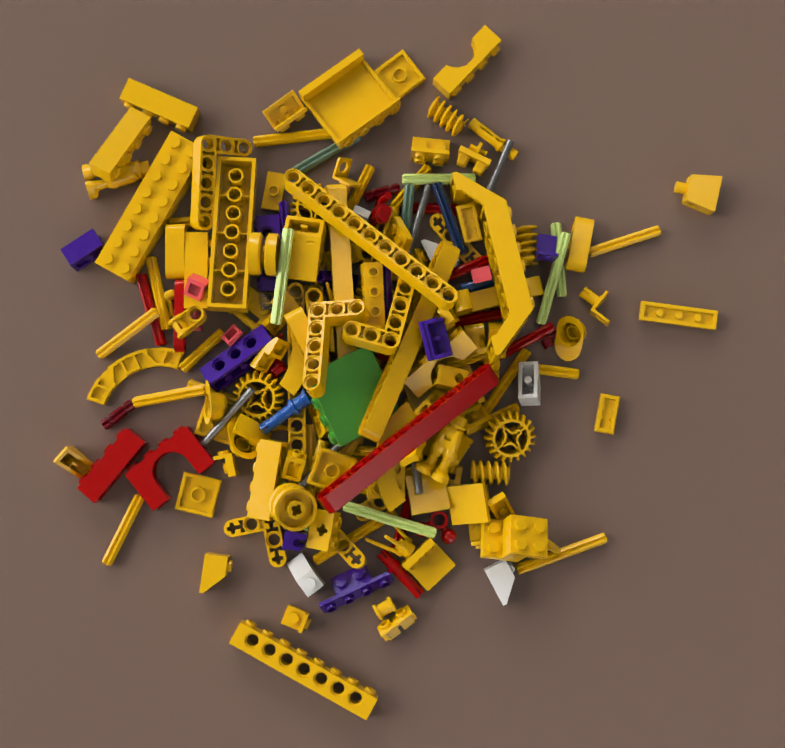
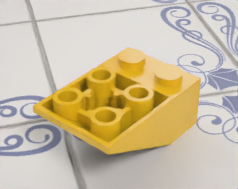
M287 215L284 228L294 229L288 279L317 283L328 232L326 222L322 219Z

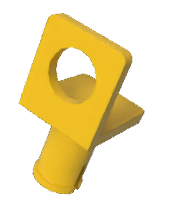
M338 157L332 178L339 181L340 184H346L348 201L351 187L361 188L362 184L348 178L353 160L351 158ZM345 162L346 168L340 172V166Z
M585 287L584 291H581L579 297L592 305L590 315L608 327L610 320L600 314L597 309L608 297L609 292L606 290L602 296H598L588 287Z

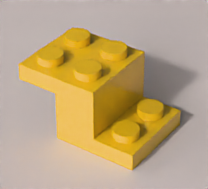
M511 514L503 520L490 518V522L481 523L480 558L519 562L526 557L548 558V519Z

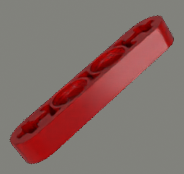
M175 279L174 316L186 310L184 309L183 294L184 279ZM174 330V351L186 352L187 336L178 339V334Z

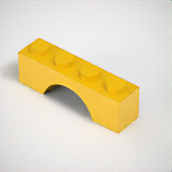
M484 25L471 41L474 52L473 59L462 67L446 65L433 78L432 85L446 98L456 97L462 90L461 86L465 82L468 84L475 77L474 73L486 66L488 58L491 55L493 57L497 55L501 49V39Z
M461 326L453 328L448 332L453 355L448 357L464 360L478 348L474 340ZM424 353L418 358V362L411 367L405 384L418 398L433 386L431 381L432 369L437 362L444 358L428 361L427 355Z

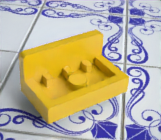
M291 90L263 110L262 113L274 131H281L282 133L290 128L289 124L294 120L297 122L306 116L305 112L308 109L302 104L294 90Z

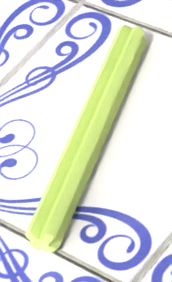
M286 227L282 231L270 320L275 325L282 324L294 229Z
M561 232L556 249L559 257L551 266L536 320L538 324L545 325L547 322L570 241V233Z
M350 501L342 508L345 512L429 538H435L437 529Z

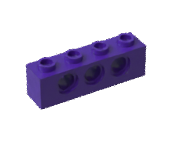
M280 214L257 216V221L254 222V232H261L263 236L266 232L278 233L281 240ZM263 267L260 278H257V288L261 289L262 294H274L276 277H266Z
M261 324L213 360L206 363V365L200 368V371L205 380H208L209 386L218 393L251 370L253 367L250 364L255 356L274 338Z

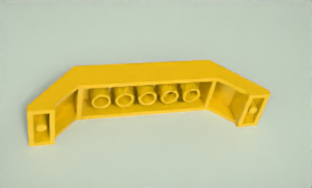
M452 172L449 185L452 204L461 206L475 202L502 314L503 325L496 335L490 337L486 346L490 366H495L527 322L535 307L534 298L530 297L529 294L530 282L528 278H525L524 272L526 267L524 260L520 258L521 246L519 242H516L515 236L517 231L515 224L511 222V207L507 206V201L464 175Z

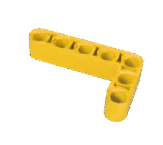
M203 135L194 140L190 223L193 229L209 230L213 226L217 155L229 157L248 156L252 152V144L248 140L217 135ZM204 140L207 141V144H208L207 148H205V147L203 146V141H204ZM222 142L225 144V150L221 148ZM239 145L242 146V153L239 151ZM203 159L207 162L206 168L202 165ZM202 179L206 181L205 188L201 184ZM202 198L205 200L204 207H202L201 205ZM201 217L204 219L203 226H201L200 224Z
M412 273L415 277H418V273ZM399 277L385 329L356 321H348L343 326V341L349 345L384 355L396 353L414 288ZM404 288L407 289L409 292L403 293L400 289ZM395 306H401L404 310H397ZM396 323L399 328H393L390 324ZM353 330L356 334L349 335L347 331ZM366 336H373L375 340L369 341ZM391 341L394 343V346H388L385 342Z
M540 276L528 278L530 282V297L536 298L544 295ZM495 286L469 293V289L457 291L458 298L452 309L457 317L500 307Z
M362 300L316 302L309 308L302 383L310 397L320 398L326 391L331 327L344 326L348 321H356L363 324L368 321L370 315Z

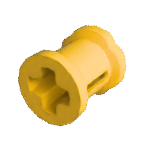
M390 596L386 597V600L378 605H372L380 621L389 613L397 612V608Z

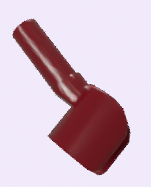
M556 331L541 341L545 350L555 345L552 339L555 338Z

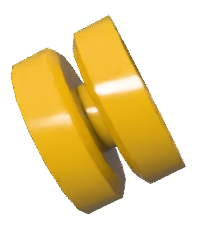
M251 232L247 256L249 275L260 276L264 267L267 276H277L281 246L280 234L269 233L265 240L261 232Z
M284 483L271 493L268 500V510L271 517L284 529L301 531L314 521L317 514V503L314 496L301 485Z

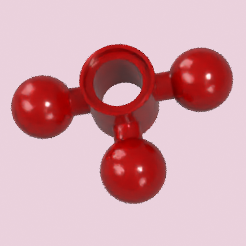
M443 511L431 512L430 521L427 523L419 522L441 529V539L444 543L452 544L455 542L456 533L446 526L448 517ZM437 514L444 516V522L441 525H437L433 521Z

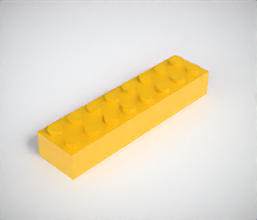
M173 131L169 133L96 259V264L131 284L135 283L136 275L142 271L146 264V258L150 257L165 231L166 224H169L170 218L173 217L192 184L194 144L192 141Z
M218 156L207 298L209 311L248 313L251 275L248 272L247 256L249 237L251 232H254L258 175L256 158Z

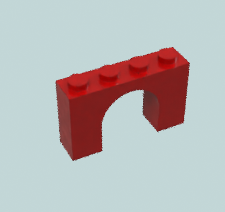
M189 426L178 427L173 431L174 435L170 439L165 438L159 442V447L155 451L150 450L142 456L144 459L139 463L135 462L127 468L129 471L124 474L153 511L158 510L172 499L157 477V465L163 456L171 452L182 454L198 474H203L217 463Z

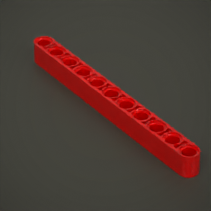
M489 364L480 366L318 494L317 499L328 513L332 514L338 511L493 389L500 382L494 370Z

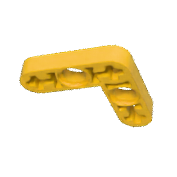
M245 516L231 519L225 523L224 532L230 537L264 531L270 564L274 567H282L287 561V553L281 549L278 550L279 556H283L280 564L273 560L276 552L275 550L271 552V548L282 546L284 540L282 527L276 521L273 522V527H278V531L273 530L269 533L267 529H271L270 523H266V520ZM249 519L257 521V527L254 530L247 527ZM240 520H243L245 532H242V528L236 529L235 533L232 530H228L231 523L235 526L241 525ZM271 534H277L280 537V542L277 545L270 543L269 537Z

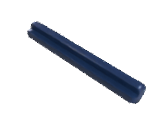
M441 182L434 183L432 189L453 245L460 249V254H463L467 249Z

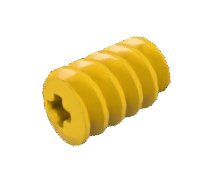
M438 96L429 107L427 118L431 119L434 117V123L440 121L439 127L446 126L445 131L449 132L452 130L451 136L454 137L463 130L469 118L463 121L464 114L458 117V109L451 112L452 105L445 107L446 100L439 103L440 96Z
M524 225L516 228L518 236L515 238L516 242L520 243V258L524 260L525 266L539 264L533 262L535 260L533 252H536V248L533 245L537 244V240H533L532 237L537 236L538 233L532 232V230L537 228L536 225Z
M471 460L470 480L473 479L474 483H477L481 479V482L484 483L488 479L490 485L493 484L494 480L497 481L498 485L504 480L505 485L508 486L510 462L507 467L506 462L502 461L499 467L497 461H494L492 466L490 461H486L484 466L482 460H479L477 465L474 460Z

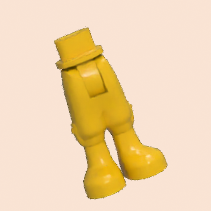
M139 160L130 161L123 166L120 176L115 178L112 183H109L104 179L93 180L98 176L91 173L89 164L82 165L83 176L86 180L85 185L90 199L98 198L100 190L106 188L117 189L120 186L134 183L140 180V178L142 180L150 166L148 160L139 162Z
M458 415L449 424L444 426L435 442L431 444L428 458L425 461L416 463L414 468L425 475H432L434 480L447 485L449 482L448 469L450 464L457 458V451L462 441L463 433L466 431L464 427L468 420ZM442 455V461L434 471L437 460Z

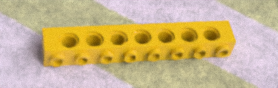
M249 619L240 622L229 644L367 720L378 700V695L375 694L376 691L369 686L364 688L359 685V681L351 676L347 678L341 675L342 672L339 669L325 666L323 660L307 656L308 653L305 650L291 647L289 641L273 637L274 633L267 629L261 630L257 628V624ZM249 635H256L259 639L258 643H251ZM273 644L276 651L269 653L266 650V645ZM290 654L293 657V661L285 662L283 655ZM300 664H308L310 670L308 672L301 671ZM317 674H326L327 680L323 682L319 681L317 679ZM340 682L344 685V689L337 691L333 685ZM358 692L361 695V699L355 701L351 698V694Z

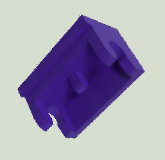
M92 228L61 248V251L70 266L78 272L98 258L105 244Z
M444 317L418 322L428 361L453 355Z
M285 530L282 550H302L305 544L299 543L301 540H306L308 532L303 530Z

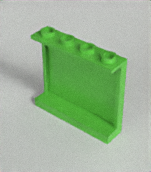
M357 347L355 351L329 363L325 394L320 398L311 399L314 408L318 409L321 414L319 417L324 427H327L329 431L328 438L333 445L342 447L361 437L358 434L359 426L382 375L376 358L370 350ZM397 403L395 404L392 414L398 409Z

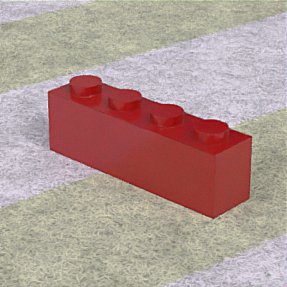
M122 429L117 434V440L114 444H109L105 448L104 456L92 464V470L89 474H84L78 481L80 484L77 489L93 503H98L102 500L148 444L133 429Z

